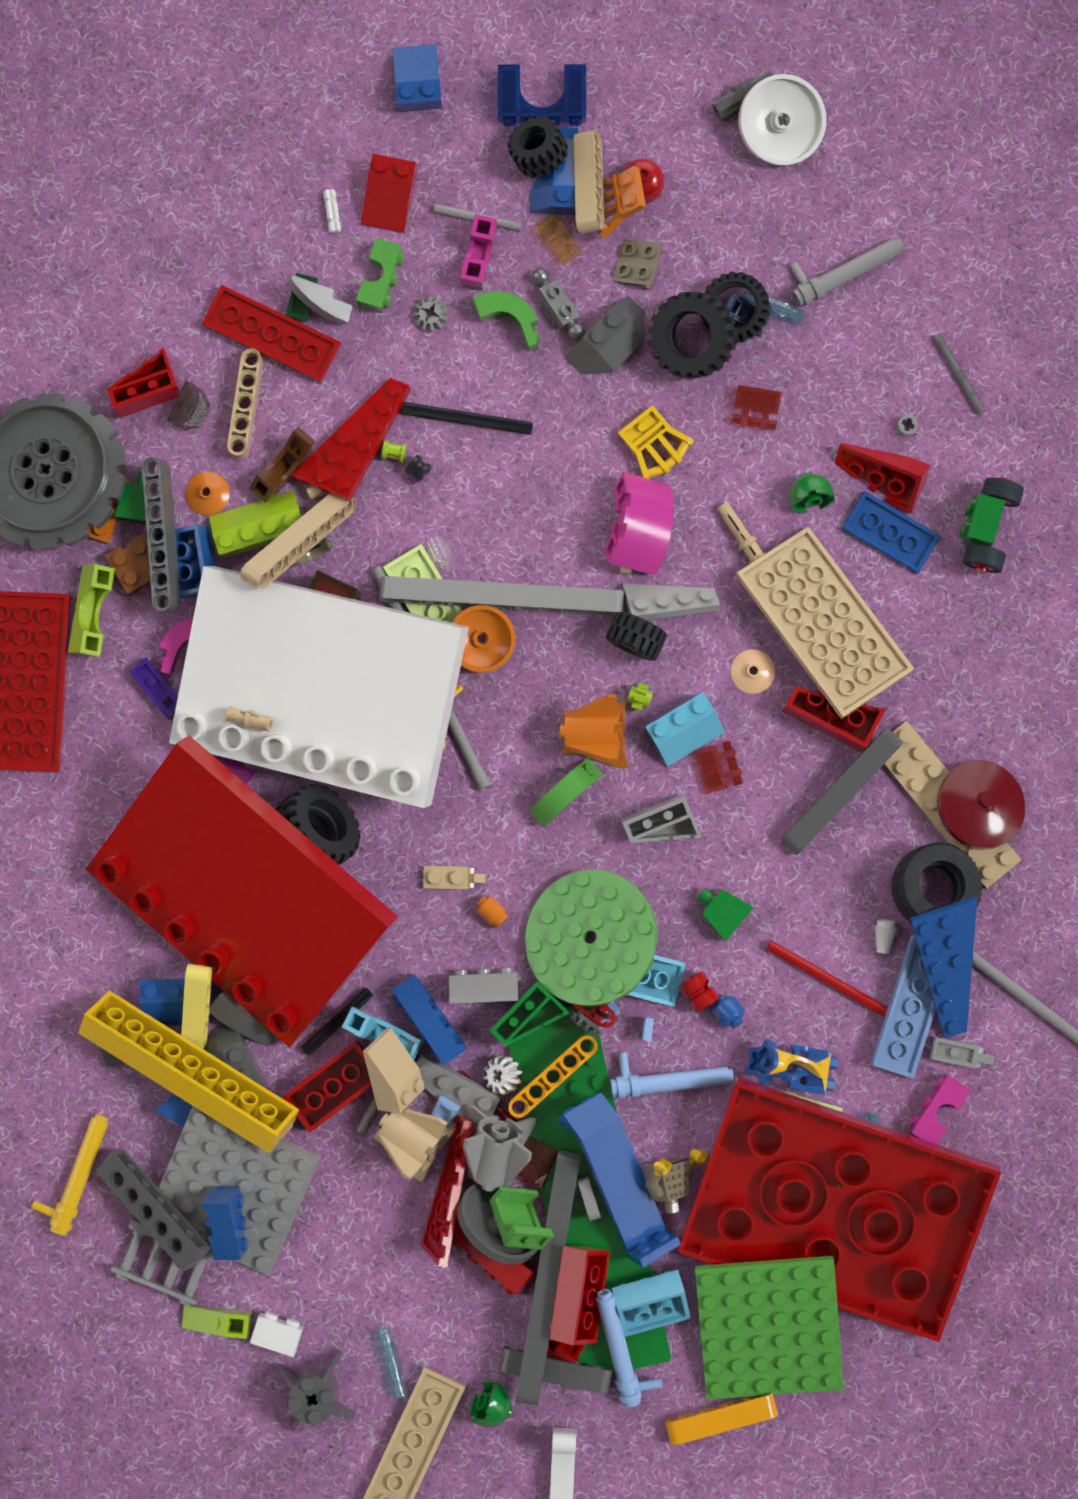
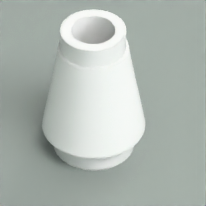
M877 920V925H875L876 952L890 953L897 930L895 921Z

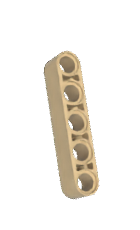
M593 129L574 135L576 225L580 234L604 229L602 140L599 131Z
M253 348L245 350L241 355L227 442L230 454L236 459L245 458L250 451L262 375L263 360L260 353ZM255 356L258 358L256 364H247V360L250 357ZM246 379H254L252 386L245 387L243 385ZM243 400H250L251 404L248 408H240ZM239 422H247L246 429L237 430ZM243 443V450L241 452H234L233 447L235 444Z

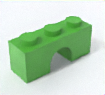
M379 238L375 239L369 259L372 265L379 266L383 270V275L375 282L362 279L356 298L358 306L383 313L384 307H389L392 295H389L391 287L396 286L398 274L395 273L397 267L402 266L405 254L402 253L401 245Z

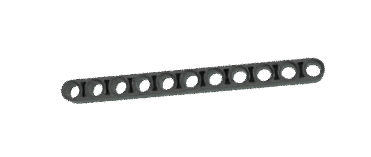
M558 1151L545 1228L552 1229L554 1237L541 1250L515 1402L538 1406L551 1333L550 1324L553 1319V1302L557 1292V1277L560 1272V1255L563 1251V1246L566 1245L581 1158L580 1153Z

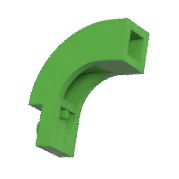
M490 291L473 296V302L481 322L494 317H508L514 320L521 328L529 351L537 349V342L540 341L537 329H532V327L538 325V318L533 309L523 299L503 291Z
M587 758L547 792L529 810L530 814L542 827H545L583 791L603 775L602 772Z

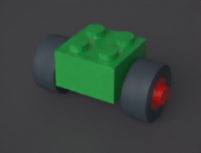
M988 477L984 481L981 494L979 493L974 499H971L970 503H967L964 515L968 517L965 523L961 525L958 534L959 537H962L960 543L967 545L963 564L980 573L1002 572L1006 554L991 546L996 538L1004 506L1018 507L1020 505L1024 492L1022 485L1004 477Z

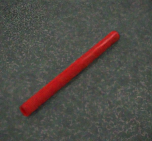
M770 940L765 950L880 1016L885 1017L888 1009L886 1005Z

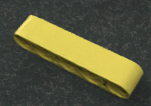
M188 964L185 974L181 1036L204 1049V1047H207L212 967Z

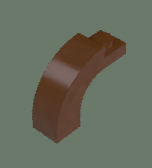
M297 427L294 429L284 448L265 469L256 475L249 489L262 501L268 502L281 491L292 478L291 474L310 456L312 452L310 449L315 441L301 428Z

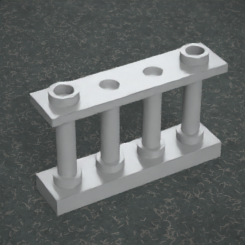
M137 1218L131 1219L128 1228L133 1230L134 1236L122 1266L115 1264L111 1271L116 1273L115 1276L125 1281L131 1279L179 1299L178 1302L183 1305H196L200 1298L193 1294L205 1264L209 1263V1261H214L212 1251L209 1249L194 1267L184 1292L172 1287L179 1270L173 1261L164 1283L151 1278L162 1252L159 1243L155 1239L153 1241L155 1245L143 1274L130 1270L142 1238H145L146 1235L153 1238L152 1235L145 1231L144 1226Z

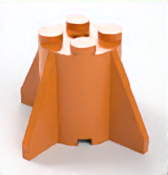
M609 694L576 710L563 711L564 725H560V737L565 738L563 743L564 756L583 755L618 768H627L626 737H623L627 702H617L616 694Z

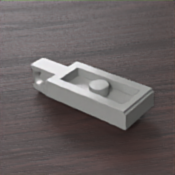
M933 1037L929 1059L970 1068H980L981 1063L993 1065L995 1056L984 1054V1048L978 1045Z

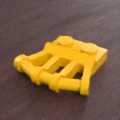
M653 405L618 432L620 438L636 456L642 477L647 479L663 473H669L672 466L683 461L682 458L688 447L694 443L692 438L672 428ZM664 433H668L681 441L677 451L665 439ZM656 440L661 443L671 456L665 462L651 446ZM646 450L658 466L647 469L642 451Z

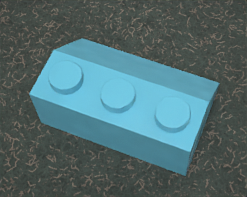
M704 692L644 728L667 767L725 733L715 710Z
M678 1270L612 1288L625 1337L691 1319Z

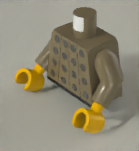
M702 1149L692 1150L689 1154L691 1159L662 1158L660 1161L643 1166L646 1178L645 1186L649 1191L652 1201H664L665 1213L679 1212L678 1199L689 1195V1180L692 1172L697 1167L696 1163L703 1164L708 1158V1154Z

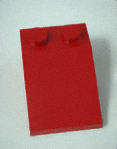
M372 154L361 225L401 233L405 232L417 174L416 162Z

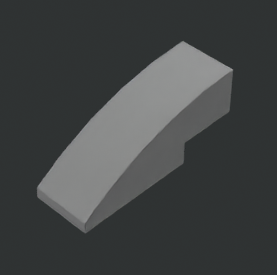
M294 275L287 278L286 284L293 293L317 314L340 325L348 323L353 305L333 299L334 289Z

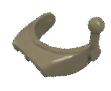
M324 537L316 544H321L320 546L309 550L294 564L301 566L334 548L331 540Z

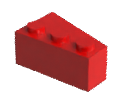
M164 347L149 361L145 360L141 363L142 366L134 372H129L107 388L113 409L119 418L182 396L170 358Z

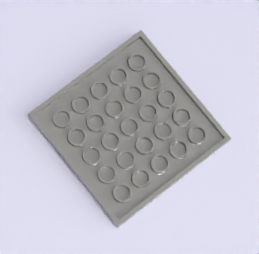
M192 1106L159 1189L210 1246L209 1236H211V1227H206L205 1219H209L207 1210H202L201 1203L212 1187L240 1186V1194L244 1195L242 1214L246 1217L244 1235L245 1238H248V1251L244 1253L241 1260L234 1261L270 1276L322 1156L284 1139H281L268 1154Z

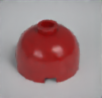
M637 159L630 162L624 171L632 166L639 168L645 204L651 203L661 195L664 188V174L661 167L649 159Z

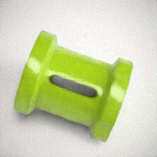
M385 439L381 459L391 458L404 463L407 444H394Z

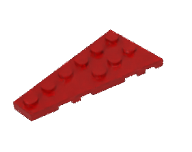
M389 378L291 474V477L350 502L411 391L410 386Z
M462 1115L457 1116L420 1244L438 1266L445 1268L448 1265L466 1163L463 1149L464 1139L470 1138L473 1133V1122L467 1116Z

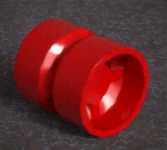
M703 971L696 973L678 986L684 997L690 998L688 1003L695 1013L719 998L715 989L708 986L709 980Z

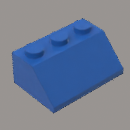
M195 524L175 529L180 598L198 597L203 566H215L209 527ZM163 532L159 535L160 540L163 538ZM163 553L161 556L162 562L165 559V553ZM165 575V576H164V582L166 583L167 577H166V575Z
M185 979L139 980L141 1011L162 1024H182ZM209 1013V1023H212L211 1013Z

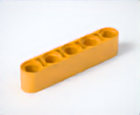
M591 1035L581 1036L518 1092L509 1102V1112L511 1115L521 1118L528 1114L587 1061L597 1050L595 1038ZM585 1039L591 1040L594 1045L593 1049L589 1052L583 1051L580 1047L581 1042ZM571 1054L576 1057L577 1061L574 1066L567 1067L563 1063L566 1055ZM556 1070L560 1075L558 1081H548L546 1078L548 1071ZM533 1085H538L542 1088L543 1092L541 1096L535 1098L530 1095V1088ZM520 1100L524 1102L525 1110L523 1112L517 1113L513 1110L512 1105L515 1101Z
M771 1393L766 1396L746 1397L741 1402H728L722 1404V1407L719 1408L710 1407L700 1410V1413L694 1415L693 1413L681 1415L676 1420L671 1421V1419H667L665 1426L670 1444L679 1445L773 1419L779 1414L774 1396Z

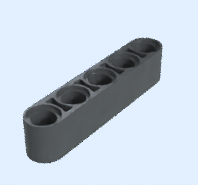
M504 1346L502 1348L499 1371L520 1376L524 1350L518 1348L511 1350L509 1347ZM547 1355L542 1381L607 1394L612 1369L575 1361L574 1364Z

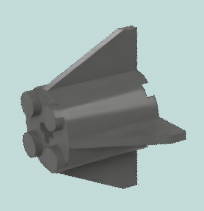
M338 1351L327 1370L321 1367L311 1368L303 1371L298 1376L281 1364L276 1368L291 1389L288 1407L296 1417L289 1429L294 1432L301 1421L316 1425L325 1420L329 1415L354 1418L356 1415L354 1411L337 1401L339 1385L332 1371L342 1356V1351Z

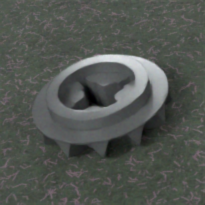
M572 1010L569 1014L570 1019L592 1036L597 1037L601 1033L598 1029L600 1026L581 1011L575 1012Z

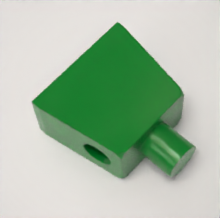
M138 472L137 484L125 483L122 498L115 512V517L118 520L146 524L142 472ZM158 488L156 489V495L160 492Z
M704 888L697 896V899L706 905V908L701 912L702 916L724 941L728 940L753 909L751 905L723 889L715 896L707 888Z

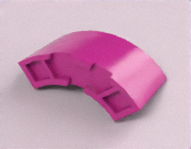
M623 472L614 488L616 512L619 513L618 524H613L611 535L604 551L608 562L611 564L656 575L666 554L672 531L674 513L672 490L667 484Z

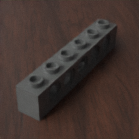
M124 1149L110 1152L96 1170L102 1182L110 1187L115 1193L116 1198L124 1203L130 1210V1214L138 1219L144 1226L145 1231L152 1235L159 1243V1247L173 1259L174 1264L178 1268L185 1271L195 1267L211 1247Z

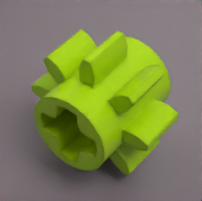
M638 683V687L631 686L627 702L632 703L631 709L641 711L642 707H649L653 692L648 691L649 685Z

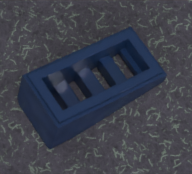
M733 293L726 306L732 311L735 304L739 305L735 314L733 312L729 314L735 318L736 324L744 326L748 323L747 319L751 312H755V306ZM743 308L747 309V311L742 319L739 317V315L741 314ZM771 316L767 318V324L769 323ZM763 326L761 329L762 332L760 334L757 333L756 335L761 337L766 326Z

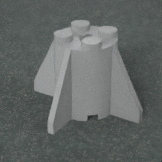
M470 1105L468 1114L469 1119L473 1122V1133L470 1138L464 1139L463 1144L469 1167L467 1175L482 1185V1189L491 1192L495 1188L509 1186L517 1174L531 1161L532 1152L523 1145L535 1127L536 1119L531 1117L515 1122L506 1118V1121L498 1120L499 1116L488 1117L475 1105Z

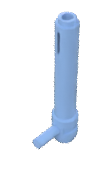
M624 1052L618 1054L621 1076L610 1079L612 1098L625 1099L626 1096L635 1098L640 1097L641 1094L729 1085L730 1082H734L732 1068L728 1069V1067L646 1076L630 1075L628 1056Z
M603 1289L597 1293L596 1301L616 1375L615 1384L617 1390H619V1400L625 1407H635L641 1402V1391L663 1388L662 1379L638 1381V1377L633 1371L615 1296L609 1289Z

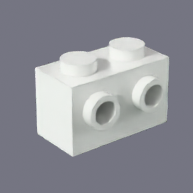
M266 1311L265 1314L260 1313L250 1343L294 1357L304 1327L300 1326V1322L287 1318V1321L279 1319L277 1314Z

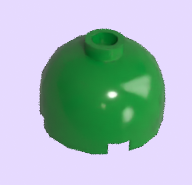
M812 472L801 474L800 478L791 485L789 492L792 509L797 513H806V508L820 505V510L824 509L835 500L834 490L829 480Z
M486 1379L481 1383L485 1386L480 1397L476 1393L473 1398L470 1415L474 1416V1419L471 1420L472 1423L486 1428H493L499 1426L505 1419L510 1417L512 1413L511 1397L505 1386Z

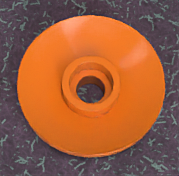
M201 472L189 481L185 496L188 505L193 511L209 516L217 514L225 508L229 501L230 490L225 479L219 474ZM204 489H210L208 496L203 495Z

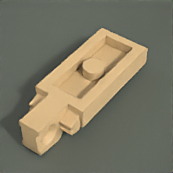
M424 866L423 888L468 889L474 888V883H486V874H474V868Z

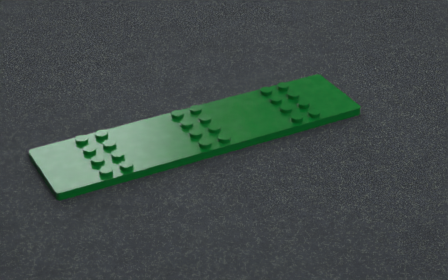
M582 1005L588 1011L593 1008V1006ZM574 1006L565 1008L570 1013L572 1010L578 1011ZM569 1014L509 1045L513 1062L519 1063L517 1070L522 1071L518 1075V1078L522 1081L518 1084L519 1092L583 1035H591L570 1019ZM598 1035L597 1037L592 1036L597 1042L596 1052L526 1114L525 1119L531 1117L536 1119L535 1127L529 1138L546 1215L548 1214L558 1151L563 1150L581 1154L577 1179L589 1177L601 1218L589 1220L579 1184L576 1181L565 1246H591L609 1250L610 1255L605 1289H609L613 1293L612 1288L621 1284L653 1277L651 1264L643 1268L628 1259L578 1139L570 1130L560 1126L557 1119L566 1109L576 1107L586 1097L596 1096L599 1093L603 1094L616 1112L600 1035ZM589 1039L583 1040L580 1045L581 1049L585 1052L591 1051L594 1046L593 1042ZM569 1054L564 1057L563 1063L567 1067H572L576 1064L577 1059L574 1055ZM550 1070L546 1075L550 1082H556L560 1077L556 1070ZM533 1085L529 1090L530 1095L535 1098L541 1096L543 1092L542 1088L538 1085ZM522 1102L523 1111L525 1110L524 1102ZM600 1317L597 1343L583 1344L585 1347L580 1353L578 1360L612 1369V1374H615ZM665 1326L625 1337L633 1370L671 1360Z

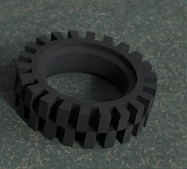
M734 271L729 272V274L723 273L719 278L711 280L712 283L710 286H706L705 293L710 294L712 297L718 298L722 292L729 288L741 287L748 290L755 300V312L751 320L744 326L734 328L738 333V337H734V343L746 342L747 339L755 338L754 335L757 333L760 334L762 327L767 324V318L770 317L769 308H771L769 295L763 285L749 274L747 275L744 272L735 273ZM701 316L703 318L704 325L711 332L707 320L703 316Z

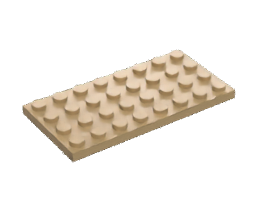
M809 526L737 572L736 577L841 719L913 672L914 667Z

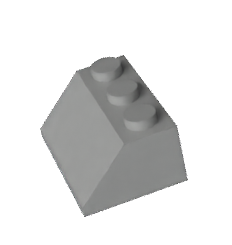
M501 968L499 973H490V969H479L477 974H468L467 970L454 971V975L449 976V1004L519 1000L518 973L513 972V968Z

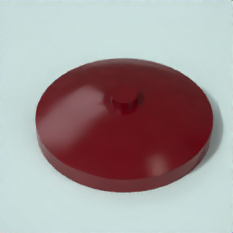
M972 760L962 763L945 776L939 787L937 808L941 822L955 840L967 847L979 850L997 848L1010 841L1023 824L1025 799L1022 789L1013 775L996 763L986 760Z

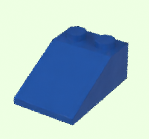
M437 44L393 48L398 112L442 109Z

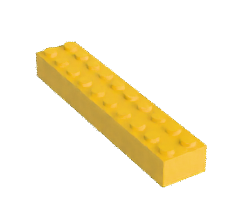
M110 990L83 1016L78 1032L80 1035L268 1154L292 1128L299 1111L298 1108Z

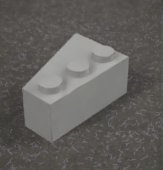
M683 794L620 819L630 843L702 838L686 797Z

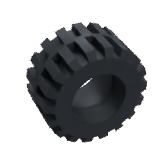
M537 116L535 119L530 117L525 122L523 120L520 122V126H516L513 129L514 133L509 135L510 141L507 142L508 152L519 171L525 176L529 175L530 178H535V176L542 178L545 174L548 176L552 174L553 170L557 171L559 165L565 162L564 157H567L568 144L556 122L550 120L549 117L542 118V116Z
M616 612L605 638L612 645L629 654L648 661H656L667 638V634L660 627L645 619L627 612Z

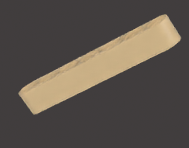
M328 494L249 560L241 570V579L260 590L266 588L353 513L356 507V500L352 498L349 502Z

